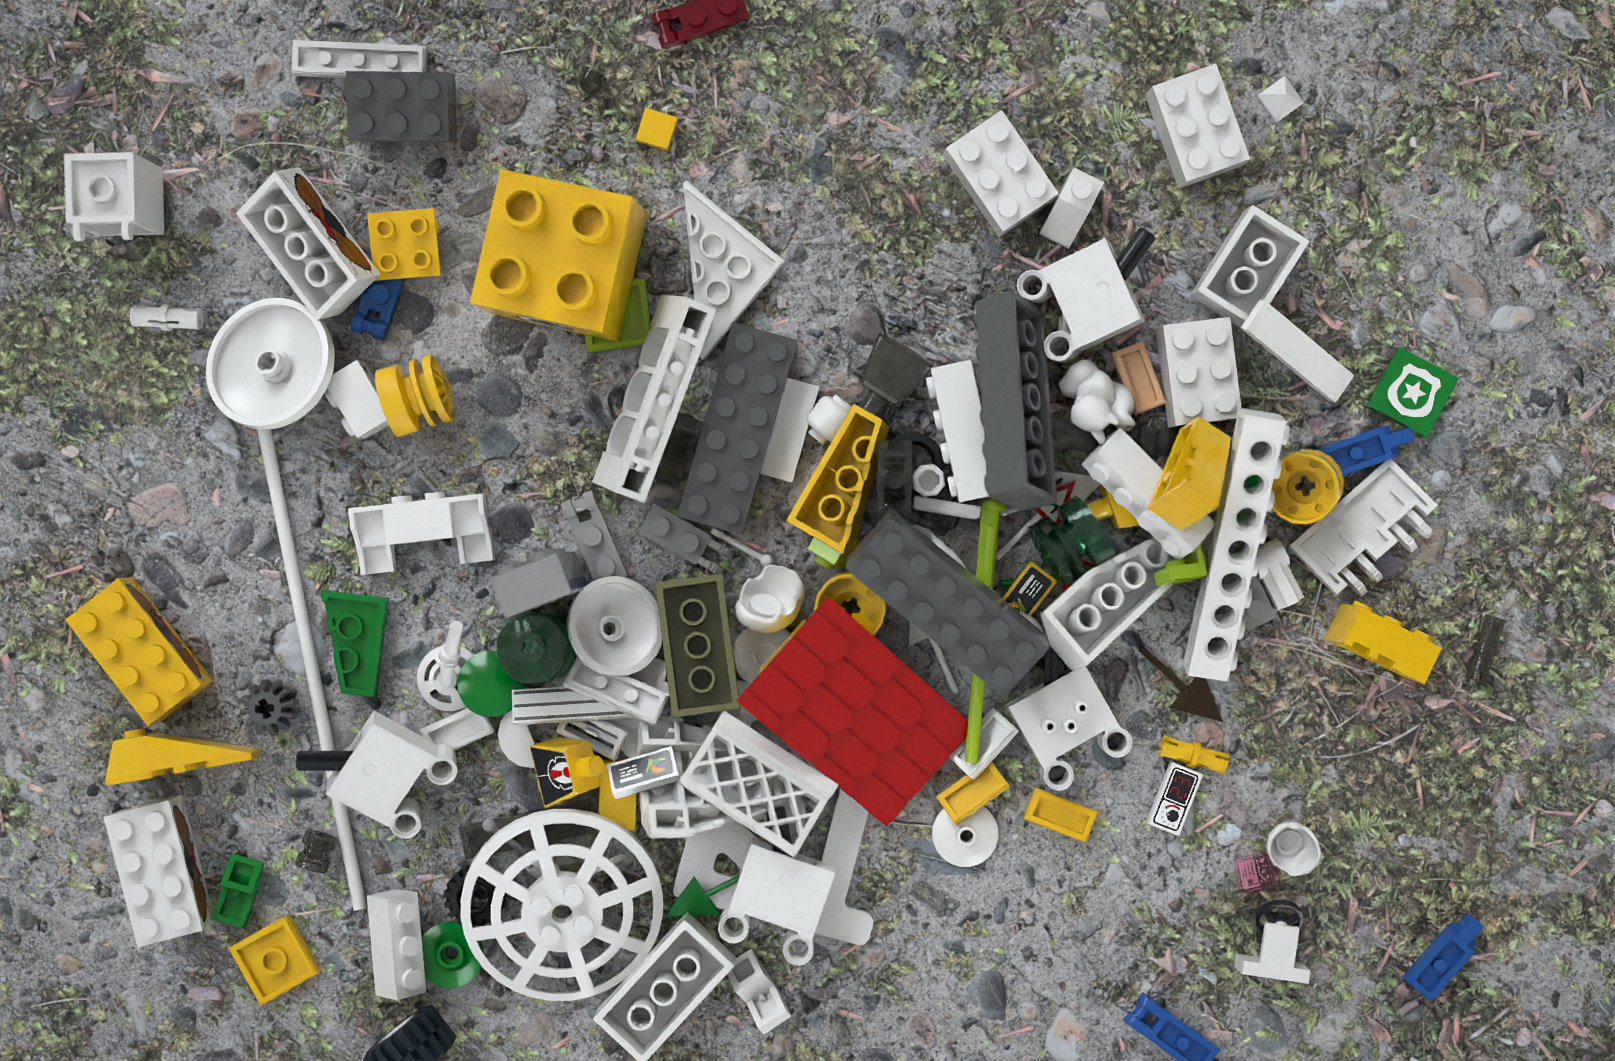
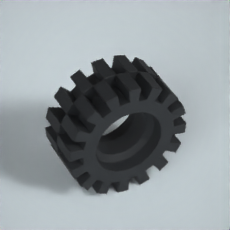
M468 865L453 875L448 881L447 889L443 897H446L444 902L445 909L448 907L450 909L448 915L451 919L455 916L458 919L456 923L462 925L461 895L465 877L470 868ZM478 876L475 883L481 884L486 888L488 901L482 907H471L472 928L475 925L479 927L485 926L488 922L491 923V902L496 886ZM507 893L504 894L501 911L506 904L507 899L505 898Z

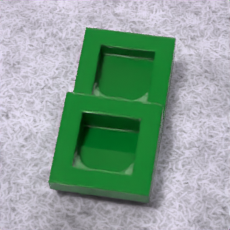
M231 853L220 883L222 889L211 919L246 928L259 888L264 862Z

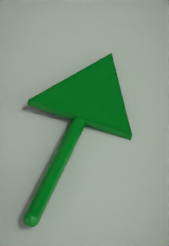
M740 875L707 891L702 888L698 880L693 876L665 914V917L684 916L687 912L692 916L720 915L719 910L709 897L737 884Z

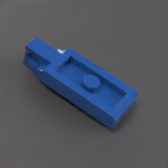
M1390 425L1350 436L1316 448V450L1330 455L1340 466L1342 474L1346 475L1394 458V455L1399 454L1397 446L1415 439L1410 427L1391 431Z
M1468 913L1456 925L1451 922L1447 928L1445 927L1402 978L1430 1002L1433 1001L1475 953L1473 948L1477 942L1473 939L1484 926Z

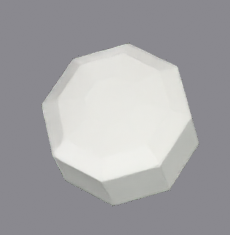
M934 464L920 465L912 475L913 489L923 497L938 495L945 486L944 472Z

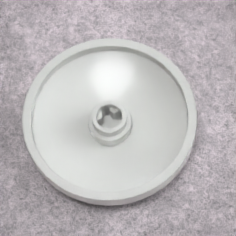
M268 298L243 307L232 315L220 328L208 353L206 380L214 403L227 417L253 429H276L299 420L319 402L330 383L335 361L334 344L331 334L322 320L317 321L306 306L293 300Z

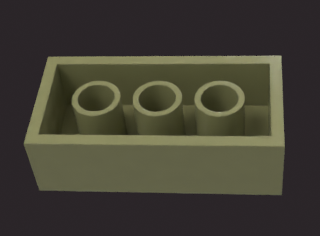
M716 574L656 582L655 587L672 718L739 709L740 704L736 701L739 693L723 575Z

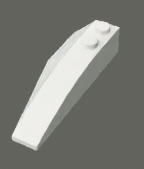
M1212 530L1201 542L1202 550L1205 554L1208 551ZM1154 537L1084 573L1041 613L1050 646L1071 671L1087 666L1173 585L1156 586L1154 573L1164 569L1166 562L1176 559L1168 554Z

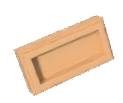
M1143 341L1110 354L1121 384L1127 387L1134 398L1133 416L1166 404Z

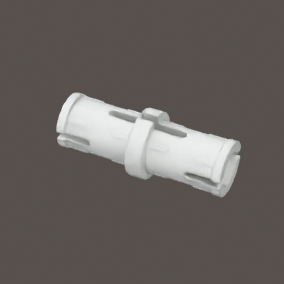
M163 304L161 307L133 305L130 310V322L133 327H160L163 331H171L173 328L201 330L203 327L204 318L200 308H173L170 304Z

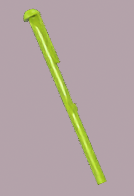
M988 498L981 505L975 577L993 591L1000 511L1006 512V505L993 498ZM973 672L964 762L978 763L985 682Z

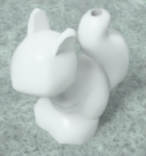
M1081 360L1069 368L1066 375L1060 381L1059 386L1065 397L1076 399L1071 409L1072 423L1080 429L1091 432L1100 444L1106 441L1103 429L1109 423H1112L1116 428H1121L1123 431H1130L1134 428L1135 421L1131 418V415L1134 411L1135 402L1126 386L1112 381L1105 372L1099 370L1095 363L1090 360Z

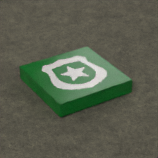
M1399 347L1396 348L1365 407L1403 427H1410L1412 432L1426 438L1430 434L1459 378Z

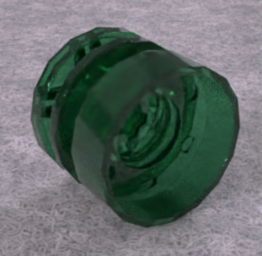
M1077 495L1057 507L1061 520L1060 524L1057 525L1047 515L1041 518L1047 530L1046 533L1037 523L1027 527L1039 557L1046 567L1058 576L1065 585L1074 581L1068 566H1071L1080 576L1086 573L1080 559L1081 557L1085 556L1091 563L1098 565L1115 554L1114 547L1104 529Z
M522 613L513 617L503 626L496 641L497 658L501 668L512 679L521 683L555 682L568 675L577 657L569 640L567 618L555 613ZM532 642H537L538 644L534 649L536 654H531L530 652L534 647Z

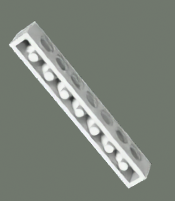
M1239 408L1219 507L1216 510L1214 519L1216 525L1212 529L1207 551L1208 575L1201 579L1183 666L1189 676L1228 682L1230 671H1235L1238 660V653L1235 651L1237 640H1242L1245 630V621L1242 620L1244 608L1250 607L1252 600V589L1249 588L1252 576L1255 577L1259 569V557L1256 556L1258 546L1265 542L1267 526L1264 524L1266 511L1270 512L1274 503V492L1271 491L1273 480L1278 479L1281 473L1282 460L1279 458L1281 445L1285 446L1289 438V425H1286L1287 421L1280 414ZM1260 441L1266 442V449L1262 454L1251 455V448L1255 443ZM1248 476H1259V481L1254 487H1243L1244 481ZM1241 509H1252L1249 518L1243 521L1236 520V515ZM1244 541L1242 550L1236 553L1229 552V547L1233 542ZM1229 573L1237 574V578L1233 583L1228 585L1222 584V579L1225 575ZM1222 605L1230 606L1227 614L1223 616L1214 615L1218 607ZM1212 638H1223V641L1219 646H1208V643Z

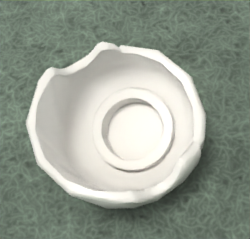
M1293 821L1278 824L1268 834L1266 850L1270 860H1272L1274 866L1284 870L1290 876L1308 874L1318 865L1321 849L1318 839L1308 827Z

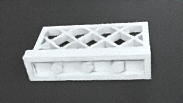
M725 711L714 724L678 782L792 857L797 855L824 806L838 786L831 779ZM714 738L727 745L730 756L713 759L710 745ZM705 754L707 761L700 762ZM744 759L753 761L756 764L758 775L742 778L738 761ZM731 762L735 780L719 782L715 765ZM709 767L713 784L701 786L690 779V776L695 769ZM779 778L784 782L787 793L771 796L766 779ZM760 781L764 798L748 801L744 784ZM737 785L742 803L730 805L723 800L721 788ZM807 796L816 802L817 805L812 813L799 815L795 798ZM788 799L793 817L777 820L772 802ZM766 804L770 821L758 823L752 819L750 807ZM802 820H807V822L805 823V825H804V827H803L801 821H802ZM795 822L798 837L793 845L781 837L778 825Z

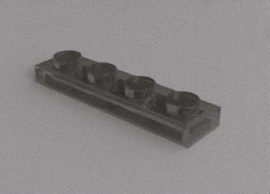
M591 798L492 819L495 821L496 827L502 829L514 820L535 812L550 809H577L593 813L594 811ZM485 820L459 826L465 860L475 858L482 846L494 835L493 832H486L483 829L482 825ZM573 823L544 825L548 842L597 832L595 828ZM530 830L512 838L522 847L534 846ZM505 842L493 854L515 849Z

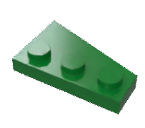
M320 590L322 602L325 603L328 618L326 622L328 632L331 633L334 648L333 657L341 693L376 697L389 598Z

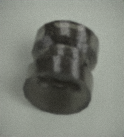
M306 830L302 839L304 849L297 854L295 864L308 871L326 873L330 866L328 855L335 849L338 839L322 831Z

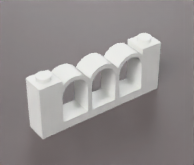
M661 295L650 325L652 328L642 346L639 368L635 371L628 384L623 400V412L618 416L610 432L606 452L603 451L592 481L593 483L645 503L716 309L688 297Z

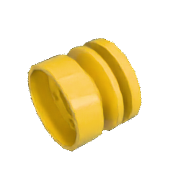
M433 354L424 355L422 357V365L417 359H411L409 361L410 376H407L399 364L376 370L375 385L385 418L396 437L419 432L422 427L421 415H423L431 427L438 426L439 417L444 423L454 421L455 413L452 390L445 372Z
M1302 449L1290 453L1282 459L1279 478L1273 480L1271 491L1274 492V503L1272 509L1279 517L1291 523L1309 524L1320 521L1336 507L1343 495L1344 477L1340 466L1330 455L1320 450ZM1305 476H1308L1309 482H1315L1316 485L1310 489L1309 493H1306L1305 487H1299V483L1304 480Z
M848 571L839 572L828 579L817 594L814 611L828 596L846 611L847 606L843 604V600L850 601L854 597L858 600L857 606L861 610H854L852 614H849L873 636L883 624L887 603Z

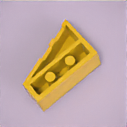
M1199 416L1182 427L1147 509L1182 530L1193 522H1200L1206 514L1218 508L1231 437Z

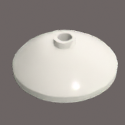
M608 576L597 579L583 588L584 590L579 591L568 612L567 630L570 643L581 661L598 673L614 677L636 673L650 664L662 644L658 603L652 594L636 581L620 576ZM605 624L611 628V635H607L604 632Z

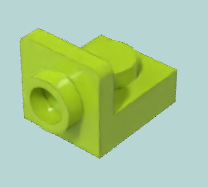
M1201 543L1194 551L1185 555L1182 559L1166 562L1164 569L1155 572L1156 586L1193 582L1207 576L1208 560L1202 550Z

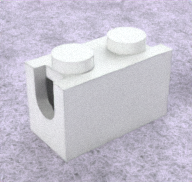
M356 360L332 374L324 394L334 408L339 407L345 417L341 419V422L350 436L355 435L357 438L362 437L366 440L389 426L378 398L375 378L365 362Z

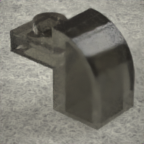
M678 411L655 473V479L676 488L679 487L697 448L704 422L695 419L690 414Z

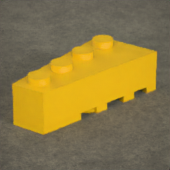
M853 404L786 521L842 554L849 556L855 546L889 426L882 419Z

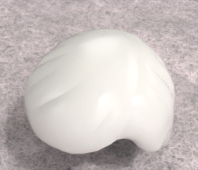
M765 566L759 576L754 579H747L741 589L739 600L735 605V614L738 621L750 630L761 633H775L785 629L795 620L804 599L803 582L795 571L789 570L784 566Z

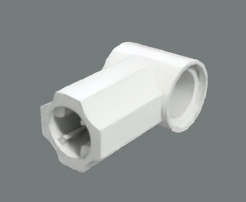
M1274 538L1259 546L1256 555L1259 557L1257 577L1259 580L1261 579L1275 609L1280 610L1299 602L1304 596L1288 566L1290 560L1281 542Z

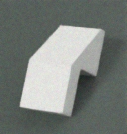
M750 949L737 957L734 967L727 975L735 992L747 1003L758 1029L765 1034L792 1017L779 989L755 952Z

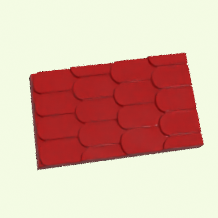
M829 596L807 620L802 619L759 668L758 676L736 699L742 707L827 778L837 783L841 790L886 827L899 815L907 803L967 738L968 720Z

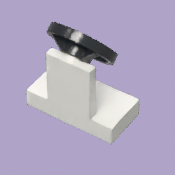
M1273 900L1264 903L1257 909L1255 914L1257 928L1263 933L1260 957L1236 953L1234 967L1241 974L1309 984L1311 970L1302 963L1295 962L1299 929L1304 922L1301 908L1288 900ZM1286 907L1297 913L1288 915L1285 912H1272L1269 909ZM1263 913L1269 919V922H1265L1264 925L1259 921Z

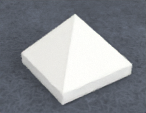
M1285 76L1257 95L1276 123L1304 103Z

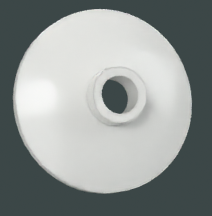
M984 806L957 826L943 808L933 824V843L937 852L947 862L960 867L975 866L984 862L995 850L998 842V826L992 813ZM962 831H971L972 838L969 841L961 840L960 834Z

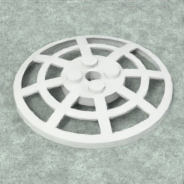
M550 809L535 812L514 820L500 829L482 846L473 859L466 874L461 895V922L464 936L472 954L483 969L498 982L515 992L531 998L548 1001H572L591 997L607 991L625 980L651 951L658 936L663 916V892L660 876L652 857L643 844L630 831L615 821L593 812L577 809ZM573 823L589 826L600 831L591 849L573 844L549 845L544 825ZM531 831L535 850L518 858L507 868L504 874L486 864L491 855L505 842L522 832ZM612 837L622 842L635 855L644 868L647 877L628 885L626 878L619 868L607 857L603 856ZM573 856L585 860L578 873L556 871L552 857ZM539 861L543 876L537 879L528 889L513 881L514 877L524 868ZM597 866L601 867L612 878L618 889L600 895L596 886L590 881ZM478 876L496 886L491 902L492 925L472 928L471 898ZM651 890L653 896V918L646 941L628 936L633 920L632 898ZM507 893L522 902L521 918L502 923L501 905L504 894ZM622 902L623 918L619 932L601 925L603 909ZM559 905H566L572 910V913L567 918H558L553 914V909ZM526 932L536 946L529 957L525 958L512 946L507 936ZM594 937L611 944L600 956L585 963L581 947L588 944ZM497 939L498 944L506 955L521 966L513 980L500 973L488 961L477 941ZM620 948L638 953L622 972L608 981L594 986L589 972L607 963ZM548 951L567 952L572 967L552 968L540 964ZM534 973L552 978L576 976L581 990L549 992L533 989L526 985Z

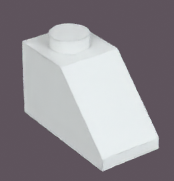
M1073 168L1067 176L1039 235L1069 249L1089 214L1104 182Z

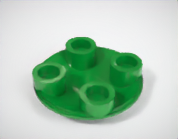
M500 651L480 652L468 659L461 668L457 683L458 693L464 705L473 713L484 717H500L512 710V690L525 689L524 674L520 665L511 656Z

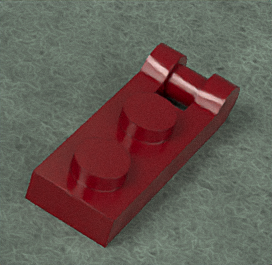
M693 0L671 9L659 10L651 15L653 25L658 27L661 35L658 39L662 49L671 48L750 20L744 0ZM680 20L683 29L673 31L670 23Z

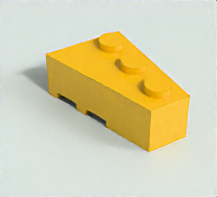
M1354 601L1352 605L1340 604L1324 638L1325 640L1413 682L1425 684L1442 649L1431 643L1433 640L1432 636L1416 629L1412 633L1402 628V622L1387 615L1381 617L1372 612L1373 608L1360 602Z

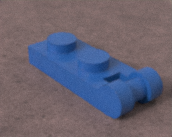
M407 278L373 281L363 292L358 310L351 322V331L360 334L367 332L373 334V338L384 341L388 335ZM371 310L381 313L377 322L369 319Z
M1144 992L1137 999L1138 1005L1133 1012L1128 1011L1123 1018L1128 1025L1178 1061H1213L1220 1051L1217 1045L1162 1007ZM1149 1012L1157 1016L1150 1026L1143 1021Z

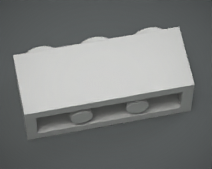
M394 889L368 895L367 905L375 995L400 1000L425 993L426 984L417 892Z

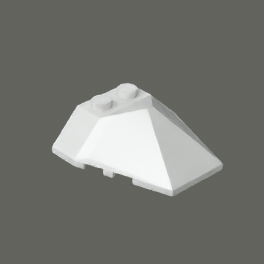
M660 716L655 727L639 720L637 756L672 746L681 779L713 727L703 725V728L683 723L682 718H672V716ZM714 738L710 745L713 759L730 756L727 745ZM705 754L700 762L707 761ZM749 759L738 761L742 778L758 775L756 764ZM731 762L715 765L719 782L735 780ZM709 767L695 769L690 776V779L701 786L713 784ZM779 778L766 779L770 795H781ZM679 781L639 792L641 822L649 838H685L737 821L679 784ZM760 781L744 784L748 801L764 798ZM737 785L721 788L724 801L730 805L742 803ZM782 800L772 802L773 807L782 806ZM766 804L750 807L752 816L768 811Z

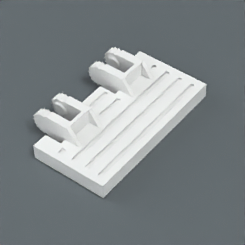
M1389 459L1345 496L1329 514L1320 521H1317L1289 546V549L1335 596L1340 594L1347 586L1352 588L1359 596H1363L1368 590L1347 567L1355 562L1371 580L1378 583L1383 579L1382 574L1362 553L1365 551L1376 562L1397 542L1406 550L1413 552L1418 548L1414 539L1397 523L1404 518L1421 536L1427 539L1433 534V531L1413 508L1415 507L1426 518L1438 505L1392 459Z

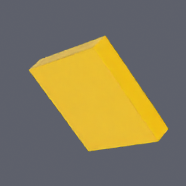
M290 914L283 916L228 948L260 1006L322 971Z

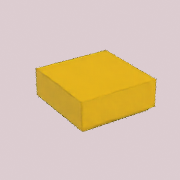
M645 107L636 141L668 151L678 118Z

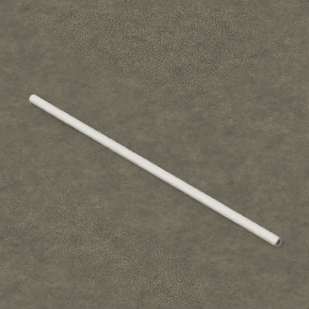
M257 429L321 750L336 751L271 429ZM326 771L327 780L333 771ZM331 798L353 910L365 909L367 905L347 805Z

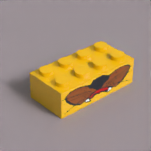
M133 577L116 579L65 619L147 726L164 721L214 682Z

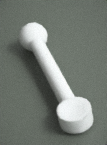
M715 527L711 530V534L759 560L763 567L773 564V558L770 555L758 553Z

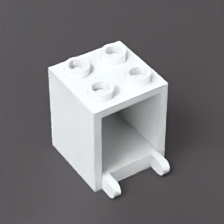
M134 152L64 154L66 223L73 226L75 241H84L85 231L96 236H122L123 240H132L133 235H164L163 168Z

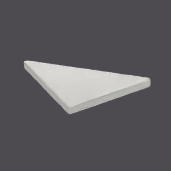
M685 181L683 183L694 300L716 309L700 352V358L705 361L730 331L732 322L736 323L785 264V261L693 185Z

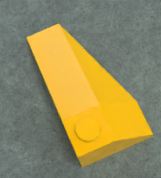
M145 728L125 731V738L115 740L112 743L105 778L106 786L150 779L153 776L166 774V771L177 774L198 769L199 766L203 765L205 768L252 760L262 756L261 749L228 743L160 732L146 734Z

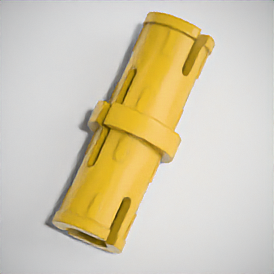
M1166 735L1160 741L1159 749L1162 750L1158 751L1159 756L1184 762L1187 767L1195 768V766L1219 772L1220 774H1224L1228 767V753L1202 747L1201 743L1196 741L1188 743Z

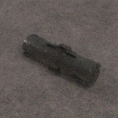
M1487 614L1484 615V621L1477 642H1473L1471 647L1474 649L1465 678L1487 684L1494 656H1498L1500 652L1497 647L1504 625L1507 622L1506 620Z

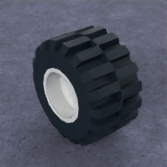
M432 1004L423 1006L378 1040L367 1051L363 1061H437L452 1047L457 1036Z

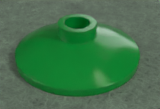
M456 921L438 923L422 936L425 978L434 985L442 988H458L468 984L479 973L482 966L471 952L464 936L462 925L457 924ZM481 940L477 941L481 951L484 954V948ZM448 947H455L458 950V956L451 957L447 952Z

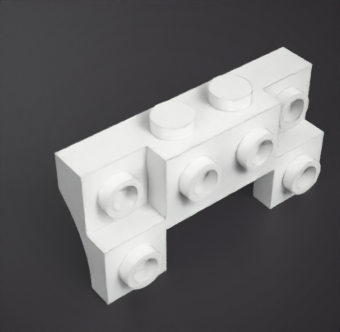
M445 492L424 494L425 500L412 501V495L391 497L392 504L349 508L350 529L358 553L361 575L397 571L394 545L456 538L460 564L495 560L492 527H489L486 494L445 498Z

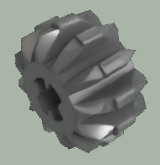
M269 679L261 680L260 686L256 684L250 685L248 689L251 695H244L240 699L248 705L247 708L240 710L241 715L249 714L250 716L245 726L251 727L257 724L256 734H264L267 730L271 736L278 734L279 728L282 730L289 729L291 726L288 719H296L298 713L291 710V707L299 704L298 699L290 700L288 697L293 693V688L289 687L282 691V680H276L271 684ZM265 704H273L274 711L266 710Z

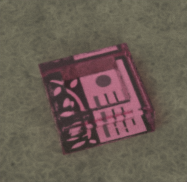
M1266 852L1233 859L1240 891L1243 894L1276 887L1269 855Z

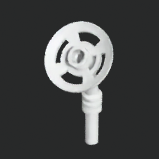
M459 621L450 623L445 644L430 651L421 661L417 672V684L421 695L431 706L443 711H457L466 707L456 689L458 676L462 668L458 665L460 657L467 661L474 654L468 649L459 646L463 631V624ZM435 659L437 663L429 673V681H425L426 670L432 660ZM440 667V673L437 676V680H434L435 673L437 669ZM436 689L443 695H450L452 703L441 702L430 693Z

